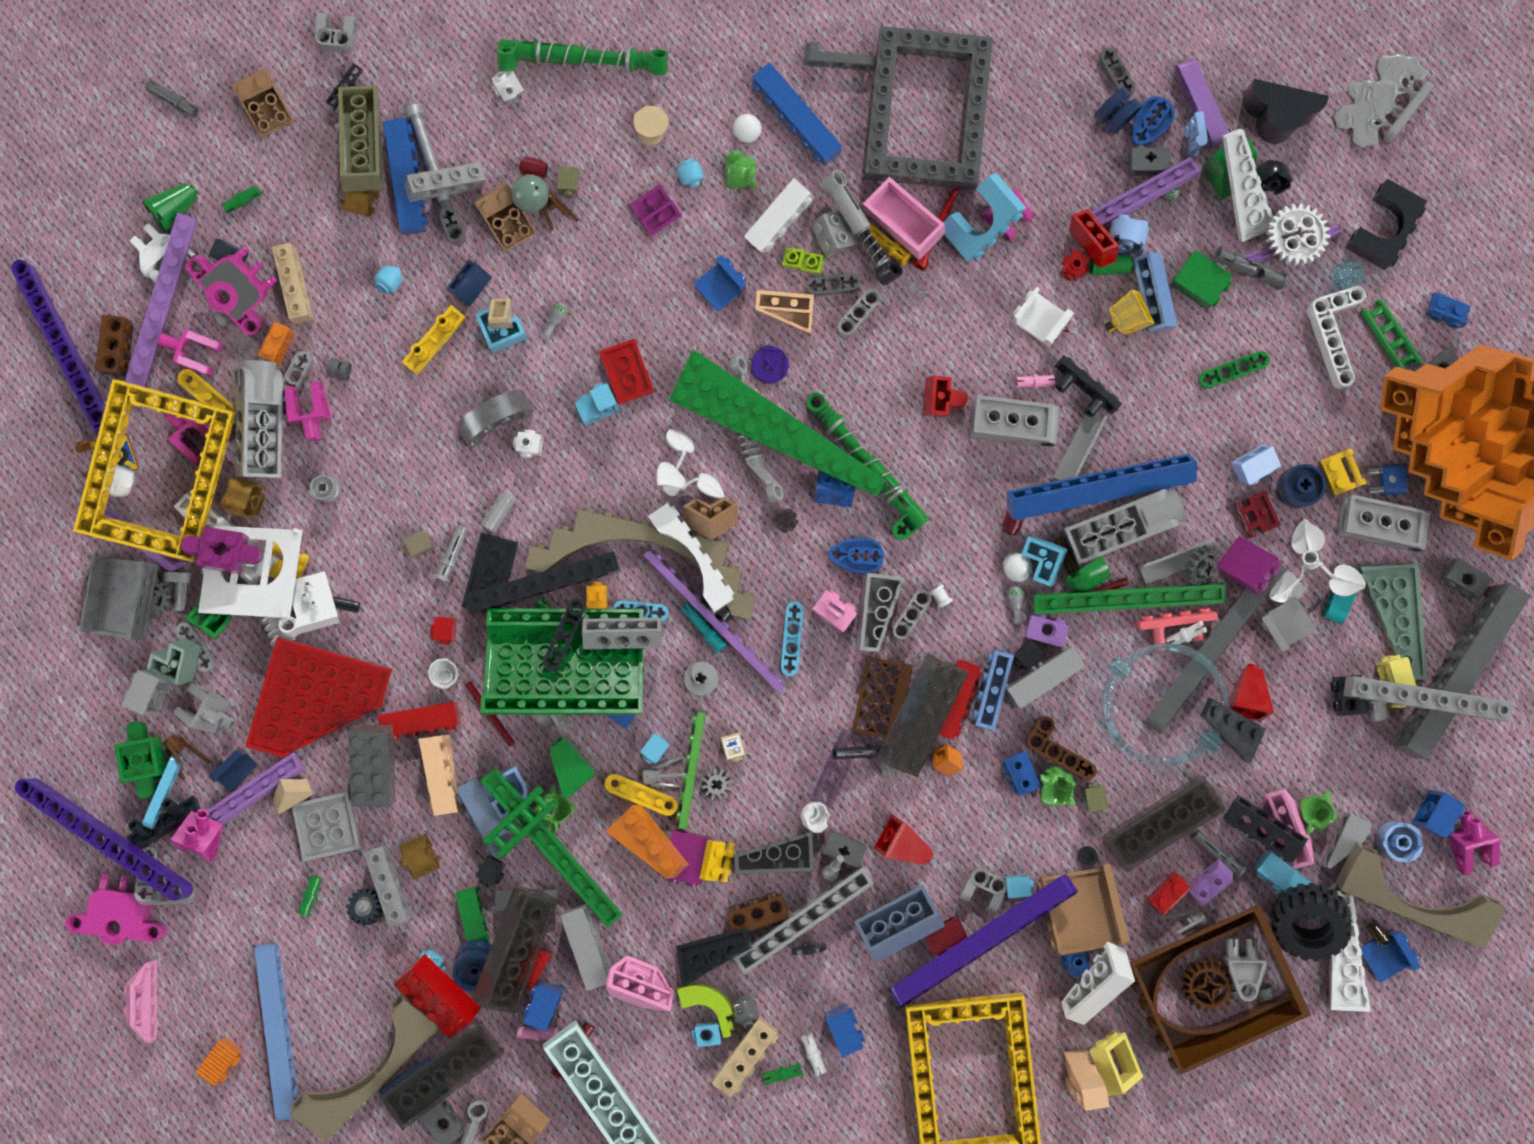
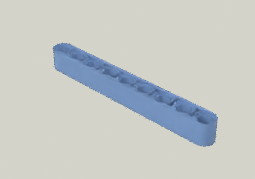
M270 943L256 946L255 960L275 1117L277 1121L294 1119L290 1116V1104L298 1097L297 1088L295 1089L297 1087L295 1069L292 1068L294 1067L292 1049H290L292 1044L290 1029H288V1013L285 1010L287 1005L285 990H283V974L280 971L282 966L280 951H278L279 945L278 943Z

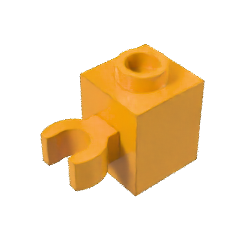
M591 582V586H586L587 609H608L607 586L603 585V582Z

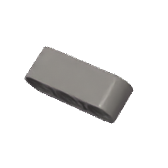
M869 289L864 292L838 324V334L840 337L847 339L853 336L877 308L880 296L876 290ZM872 296L876 302L870 304L866 301V298ZM859 310L864 316L857 318L853 313ZM843 325H849L851 327V331L844 332L841 329V327Z
M919 590L913 595L892 627V635L895 639L903 640L909 636L930 604L931 595L928 591ZM918 594L926 596L927 601L925 604L917 602ZM908 610L915 611L916 618L914 620H909L906 617ZM897 626L905 628L906 633L904 636L896 634Z

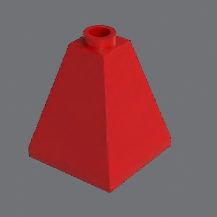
M1247 664L1242 669L1225 706L1248 719L1262 721L1272 715L1274 709L1263 669H1260L1256 664Z
M892 814L873 849L888 859L926 865L933 858V850L907 823Z

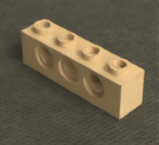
M291 243L272 247L289 320L295 325L314 320L297 248Z

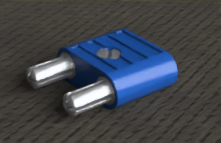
M1405 464L1380 465L1379 468L1367 469V471H1375L1367 472L1368 475L1380 474L1381 487H1370L1369 490H1376L1369 491L1370 494H1407L1408 484Z

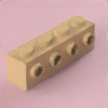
M760 1016L757 1021L753 1022L754 1025L747 1030L712 1079V1084L730 1098L734 1093L737 1095L743 1087L741 1083L745 1077L750 1078L755 1070L753 1066L757 1061L761 1062L766 1055V1048L769 1045L773 1046L778 1039L776 1035L777 1029Z

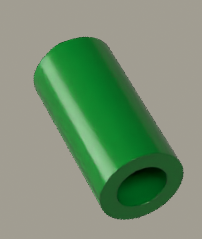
M1130 254L1117 255L1116 262L1099 268L1092 258L1090 260L1091 276L1129 274L1131 269H1134V260Z

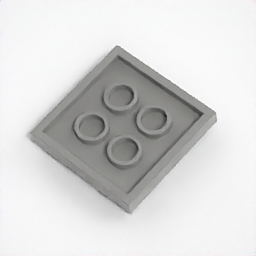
M350 791L300 802L292 807L303 862L362 848L354 807L351 806Z

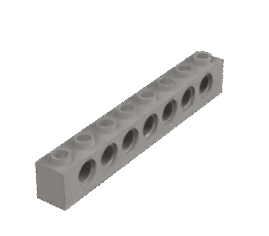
M1356 676L1346 677L1343 695L1504 722H1511L1513 702Z
M859 866V868H856L789 915V918L782 920L752 941L751 949L733 959L745 975L874 884L863 866Z

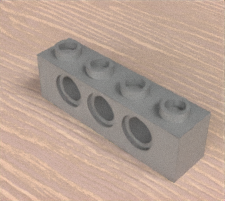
M478 162L407 175L404 187L409 202L482 189L486 178L481 163Z
M661 618L583 619V649L662 648Z
M388 844L364 852L388 927L411 919L412 916Z

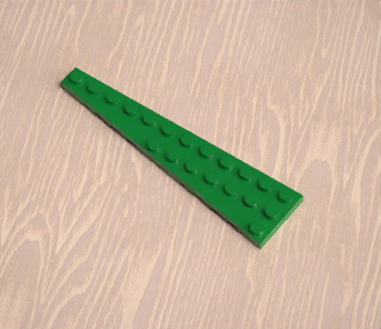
M692 349L668 400L669 402L878 497L885 478Z

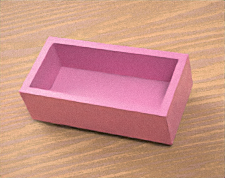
M890 177L863 203L864 213L918 260L945 234V224Z

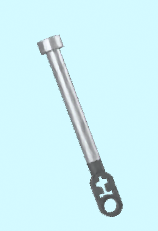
M411 104L404 108L406 119L412 122L428 171L439 170L422 119L425 116L421 104ZM449 195L437 197L441 207L440 219L447 238L455 246L463 245L466 241V234L459 215L452 207ZM450 215H452L453 225L448 220ZM455 232H460V236L458 238H452Z

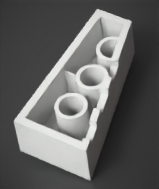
M793 178L744 237L760 252H769L774 247V242L778 237L781 238L786 233L787 228L798 219L800 214L816 197Z
M1106 942L1103 946L1104 952L1101 955L1097 954L1091 969L1084 971L1081 982L1079 984L1075 983L1063 999L1062 1006L1066 1019L1083 1025L1086 1024L1135 981L1125 948Z

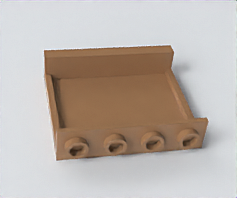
M1111 864L1102 865L1101 868L1066 873L1078 892L1047 913L1046 927L1047 931L1051 932L1053 940H1050L1052 952H1056V956L1059 957L1104 949L1103 946L1106 942L1117 946L1127 945L1130 941ZM1064 874L1048 877L1041 875L1040 881L1037 882L1038 891Z

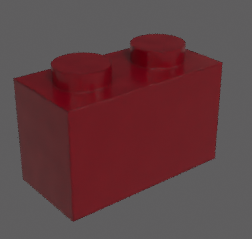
M957 915L943 921L945 927L924 937L933 956H940L947 949L968 937Z

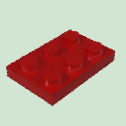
M635 338L599 351L619 405L654 393Z

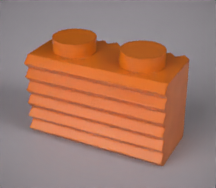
M274 321L260 348L258 356L266 361L276 362L277 366H281L282 359L286 356L287 349H289L291 342H293L292 339H294L296 333L289 327Z
M224 1037L217 1042L195 1073L213 1087L219 1083L223 1084L230 1075L227 1073L231 1067L235 1068L242 1058L239 1056L243 1050Z

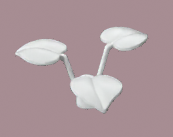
M669 429L666 433V440L672 448L681 451V456L676 467L667 462H662L658 466L657 486H663L665 493L675 496L680 489L684 490L687 486L697 483L698 489L704 494L717 499L723 498L724 493L721 485L711 475L701 473L698 478L685 483V479L678 469L686 452L692 453L694 451V445L692 440L683 432Z
M1304 519L1296 527L1291 540L1293 550L1298 554H1303L1304 565L1297 579L1293 573L1285 572L1270 591L1269 597L1271 600L1280 603H1286L1292 598L1300 599L1305 592V586L1299 581L1302 579L1305 570H1314L1318 567H1321L1329 577H1332L1329 586L1336 595L1350 596L1364 589L1366 583L1363 576L1351 566L1338 565L1334 570V574H1332L1320 562L1317 551L1323 548L1325 536L1319 528Z

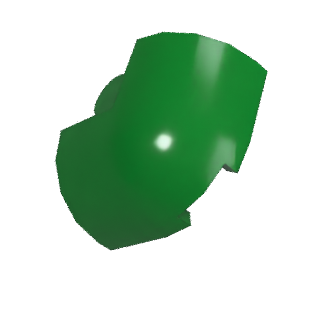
M1100 556L1062 581L1069 589L1087 591L1110 578L1111 573L1104 559Z
M199 598L197 600L198 604L185 619L211 639L217 640L228 627L232 615L198 613Z

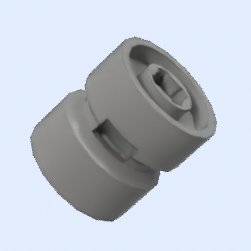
M319 475L311 481L310 492L316 499L331 503L340 497L341 486L335 479Z

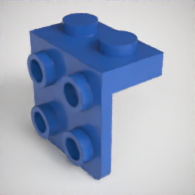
M722 255L716 259V265L695 282L697 290L716 311H721L747 289L745 282L747 279L740 271L737 273L733 268L734 264L728 257L725 259Z
M818 471L814 502L852 508L855 487Z
M1393 929L1385 932L1390 935L1391 942L1386 946L1381 947L1380 944L1377 945V940L1373 939L1360 947L1363 958L1379 982L1389 979L1405 968L1413 971L1421 968L1418 962L1419 957L1408 946L1409 940L1403 932Z

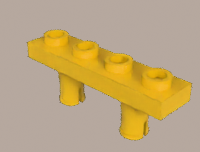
M451 305L443 315L437 316L436 323L418 343L412 345L410 353L403 359L402 363L418 375L467 318Z

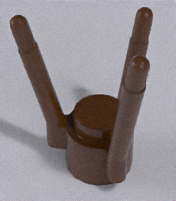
M549 190L548 202L541 210L550 230L553 231L554 228L547 209L552 211L557 207L567 218L571 217L578 222L579 219Z
M173 735L162 743L170 758L173 755L181 767L184 764L178 753L183 750L182 745L208 764L211 763L210 759L187 743L183 737L178 739L176 735ZM180 768L178 774L180 775L181 779L184 780L185 776L183 774L182 769Z

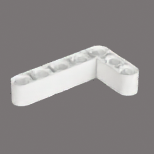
M1359 286L1317 298L1307 307V313L1332 385L1339 390L1352 385L1355 375L1333 313L1355 307L1364 301L1366 292ZM1351 293L1356 295L1357 301L1352 299ZM1333 299L1339 302V306L1333 303ZM1315 305L1320 306L1321 312L1316 310ZM1322 322L1327 325V330L1322 328ZM1328 340L1333 342V348L1328 345ZM1334 358L1339 360V366L1334 363ZM1340 376L1345 377L1346 384L1341 382Z

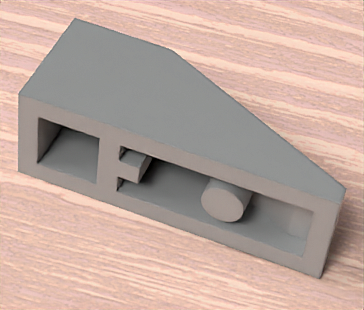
M1344 813L1321 866L1331 869L1351 853L1356 842L1364 843L1371 835L1372 824L1353 814Z

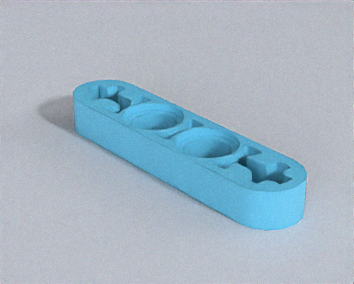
M796 601L789 603L786 608L781 671L786 676L795 675L799 665L803 607ZM793 605H797V609H800V612L796 614V619L800 618V622L788 621V617L792 618V612H789V608H793ZM790 624L798 626L799 631L797 634L791 635L788 633L787 628ZM794 643L797 651L794 654L787 653V644ZM785 655L788 657L796 656V661L792 660V666H795V670H792L791 673H787V670L784 669V665H788V659L784 660Z
M173 755L166 766L142 823L144 827L150 829L155 827L163 810L162 802L168 798L181 766Z

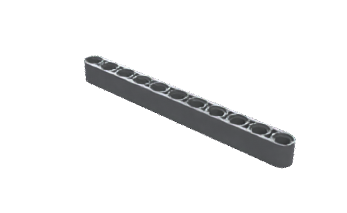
M1281 565L1279 573L1270 579L1267 589L1261 591L1259 595L1245 589L1144 722L1159 734L1165 730L1280 580L1287 568Z

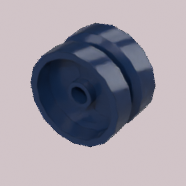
M1126 87L1120 88L1110 96L1093 116L1099 124L1108 121L1105 130L1111 136L1126 126L1143 107L1137 99H1132L1128 102L1131 93Z
M1300 464L1287 469L1280 475L1277 480L1276 490L1282 503L1288 507L1299 509L1313 505L1321 500L1325 494L1327 484L1325 476L1320 469L1310 464Z
M471 940L462 944L456 952L452 971L454 982L460 988L469 992H480L489 988L495 981L498 954L496 949L488 942L482 940Z

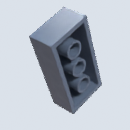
M924 885L854 921L875 963L945 927Z

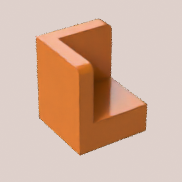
M946 744L932 751L933 768L939 772L950 776L963 770L962 754L950 745Z

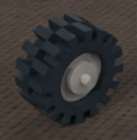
M359 889L357 893L353 892L351 894L352 898H348L347 901H350V904H346V908H349L346 912L348 915H351L349 918L354 920V923L372 925V923L378 922L377 919L382 918L380 914L384 912L375 890Z

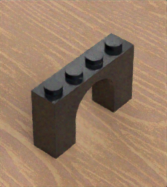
M1389 179L1380 184L1372 200L1394 213L1398 221L1396 235L1392 238H1381L1359 227L1353 232L1345 246L1346 249L1384 270L1389 266L1393 267L1399 259L1397 254L1406 246L1408 242L1406 238L1415 230L1417 226L1415 222L1424 214L1426 210L1424 206L1427 202L1424 198Z

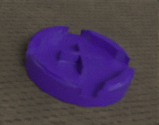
M774 346L761 348L753 355L751 361L754 376L760 382L766 384H775L781 381L787 375L789 369L787 356L780 348Z

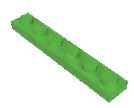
M698 712L697 716L694 715L692 727H695L694 735L690 734L689 746H692L691 754L687 753L685 765H689V768L682 784L686 785L685 792H681L679 804H682L681 812L678 811L676 823H679V828L687 829L706 717V713Z

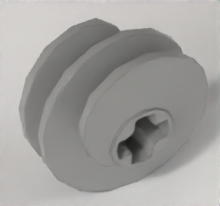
M695 662L685 671V686L694 695H708L718 685V672L708 662ZM699 673L707 677V680H704V684L696 681Z

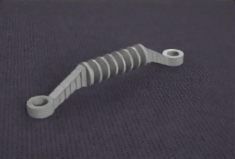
M737 355L731 358L730 365L736 374V378L745 384L748 366L744 357ZM741 435L738 437V440H744L745 442L740 447L747 448L742 452V455H749V457L744 459V462L767 485L766 493L769 500L773 503L781 501L784 495L782 487L764 467L762 454H756L760 447H754V445L758 442Z

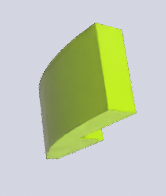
M786 247L782 266L821 275L825 256L808 253L803 249Z

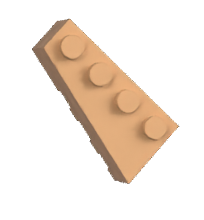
M450 734L419 739L427 779V791L431 799L429 801L430 811L433 812L434 816L461 811L460 803L455 795L458 792L456 790L457 782Z
M1087 1048L1064 1052L1068 1077L1065 1078L1066 1088L1070 1090V1094L1077 1100L1078 1105H1081L1085 1111L1110 1107L1106 1085L1101 1075L1098 1074L1096 1065L1090 1064L1093 1061L1091 1056H1088Z

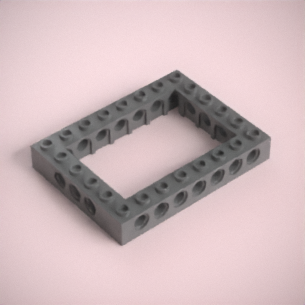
M880 26L864 179L886 181L890 177L896 183L976 191L979 184L993 37ZM897 52L905 56L913 54L922 55V57H940V59L953 58L959 59V61H966L972 55L969 68L968 98L965 105L967 111L963 125L965 131L962 140L963 150L960 163L886 156Z

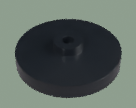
M805 942L803 945L793 947L791 952L792 955H809L826 951L827 947L825 943Z

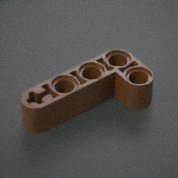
M1048 716L1038 717L1025 739L1026 746L1081 778H1094L1097 768L1092 762L1049 739L1055 727L1053 719ZM1044 719L1049 723L1046 730H1042L1040 727V722ZM1034 736H1037L1040 740L1037 747L1031 745V739ZM1051 746H1054L1057 750L1053 757L1048 754V749ZM1069 755L1074 760L1071 766H1067L1065 763V758ZM1079 765H1081V766H1083V767H1088V770H1090V773L1087 774V773H1085L1084 770H1082V769H1080V768H1077V767H1078Z

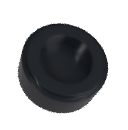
M1084 846L1079 849L1077 857L1081 864L1092 866L1096 863L1098 854L1094 848Z

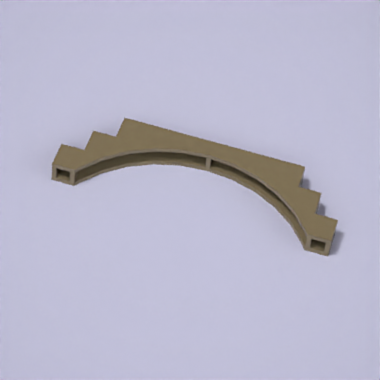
M584 508V510L578 509L573 532L571 528L560 526V529L554 528L549 550H547L548 546L536 544V547L530 546L525 569L544 572L553 569L567 557L587 547L606 542L628 540L652 543L673 550L692 561L697 567L700 568L688 548L679 541L660 534L656 527L651 526L650 522L640 520L639 523L632 522V518L621 516V519L613 517L614 514L603 512L601 515L596 514L593 509ZM696 533L695 536L690 535L692 539L696 537L701 544L699 550L702 554L707 553L712 560L710 565L713 570H719L723 576L721 581L724 586L729 585L735 593L732 595L734 600L727 604L731 615L751 620L756 597L752 596L753 593L741 590V593H737L742 570H739V566L728 564L727 567L724 566L729 544L725 543V539L718 537L710 540L700 533Z

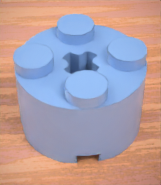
M1125 214L1119 215L1117 219L1111 222L1109 234L1119 244L1118 254H1130L1131 256V253H1137L1136 256H1139L1144 252L1149 232L1148 222L1132 219Z
M1390 821L1379 828L1375 838V845L1387 859L1398 862H1410L1417 859L1423 850L1422 834L1411 824Z

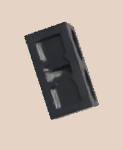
M1350 675V676L1362 677V675ZM1348 676L1332 677L1330 688L1332 693H1334L1333 710L1337 713V716L1366 714L1365 699L1343 696V683ZM1347 700L1351 702V708L1349 710H1347L1345 707V703Z

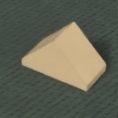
M510 298L491 300L488 323L493 329L512 328Z
M307 779L279 780L273 797L278 814L283 813L313 795L309 781Z

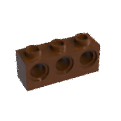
M102 315L95 363L96 372L104 375L125 376V372L128 370L127 353L131 350L129 338L130 334L133 333L131 320L126 317ZM120 324V329L115 331L116 326ZM118 342L117 348L113 350V345ZM115 361V366L110 368L111 363Z
M777 891L766 894V898L762 900L758 898L747 901L748 905L742 907L740 904L729 907L730 911L726 912L731 931L744 927L752 931L789 918L782 893L777 894ZM777 901L781 904V908L778 911H773L770 908V904ZM760 908L763 914L761 917L756 918L752 915V910ZM740 914L744 917V922L737 924L734 922L733 917Z

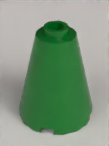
M184 183L148 197L142 201V204L148 213H151L154 217L155 222L165 232H168L173 228L177 213L184 215L198 199L196 196L198 191L192 184Z

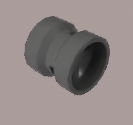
M331 358L327 365L326 374L328 377H339L341 380L348 381L352 364L346 361L342 363L338 359Z

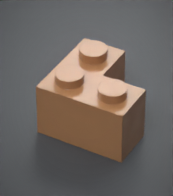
M725 497L712 505L699 498H695L683 506L684 521L688 527L710 540L738 524V504Z

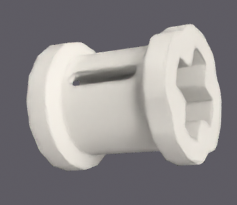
M943 584L929 592L938 604V610L953 601L943 589Z

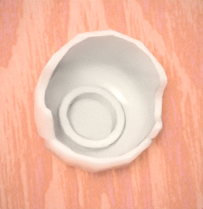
M751 114L740 115L732 125L733 136L742 143H752L761 134V123Z
M1014 551L1009 553L1003 560L1004 573L1011 581L1022 582L1027 580L1030 574H1032V562L1029 557L1021 555L1022 552Z
M445 658L435 660L428 670L431 683L439 689L451 688L456 684L459 677L456 665Z
M819 801L806 804L801 812L803 826L813 833H821L827 829L826 821L830 815L826 806Z

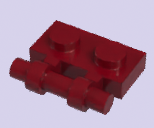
M1266 490L1246 498L1249 505L1247 507L1243 506L1242 501L1234 503L1237 517L1240 516L1244 525L1242 528L1244 532H1247L1249 539L1257 536L1254 528L1259 527L1262 534L1281 526ZM1248 512H1252L1256 522H1250L1247 515Z

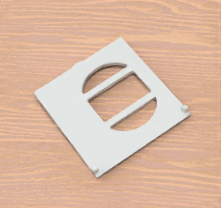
M211 526V528L242 532L249 536V540H266L260 585L237 584L238 574L231 573L230 582H227L221 571L202 569L204 576L198 613L290 618L303 530H298L297 528L290 530ZM276 542L283 554V566L278 577L268 584L273 543Z

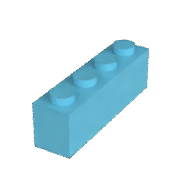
M1268 850L1263 853L1252 868L1257 872L1256 876L1264 882L1268 880L1273 884L1271 888L1279 894L1283 891L1286 893V889L1291 886L1294 888L1297 887V884L1309 885V883H1312ZM1309 914V915H1308V916L1311 917L1312 919L1314 918V916L1317 917V918L1322 919V917H1321V916H1318V915H1312V914Z

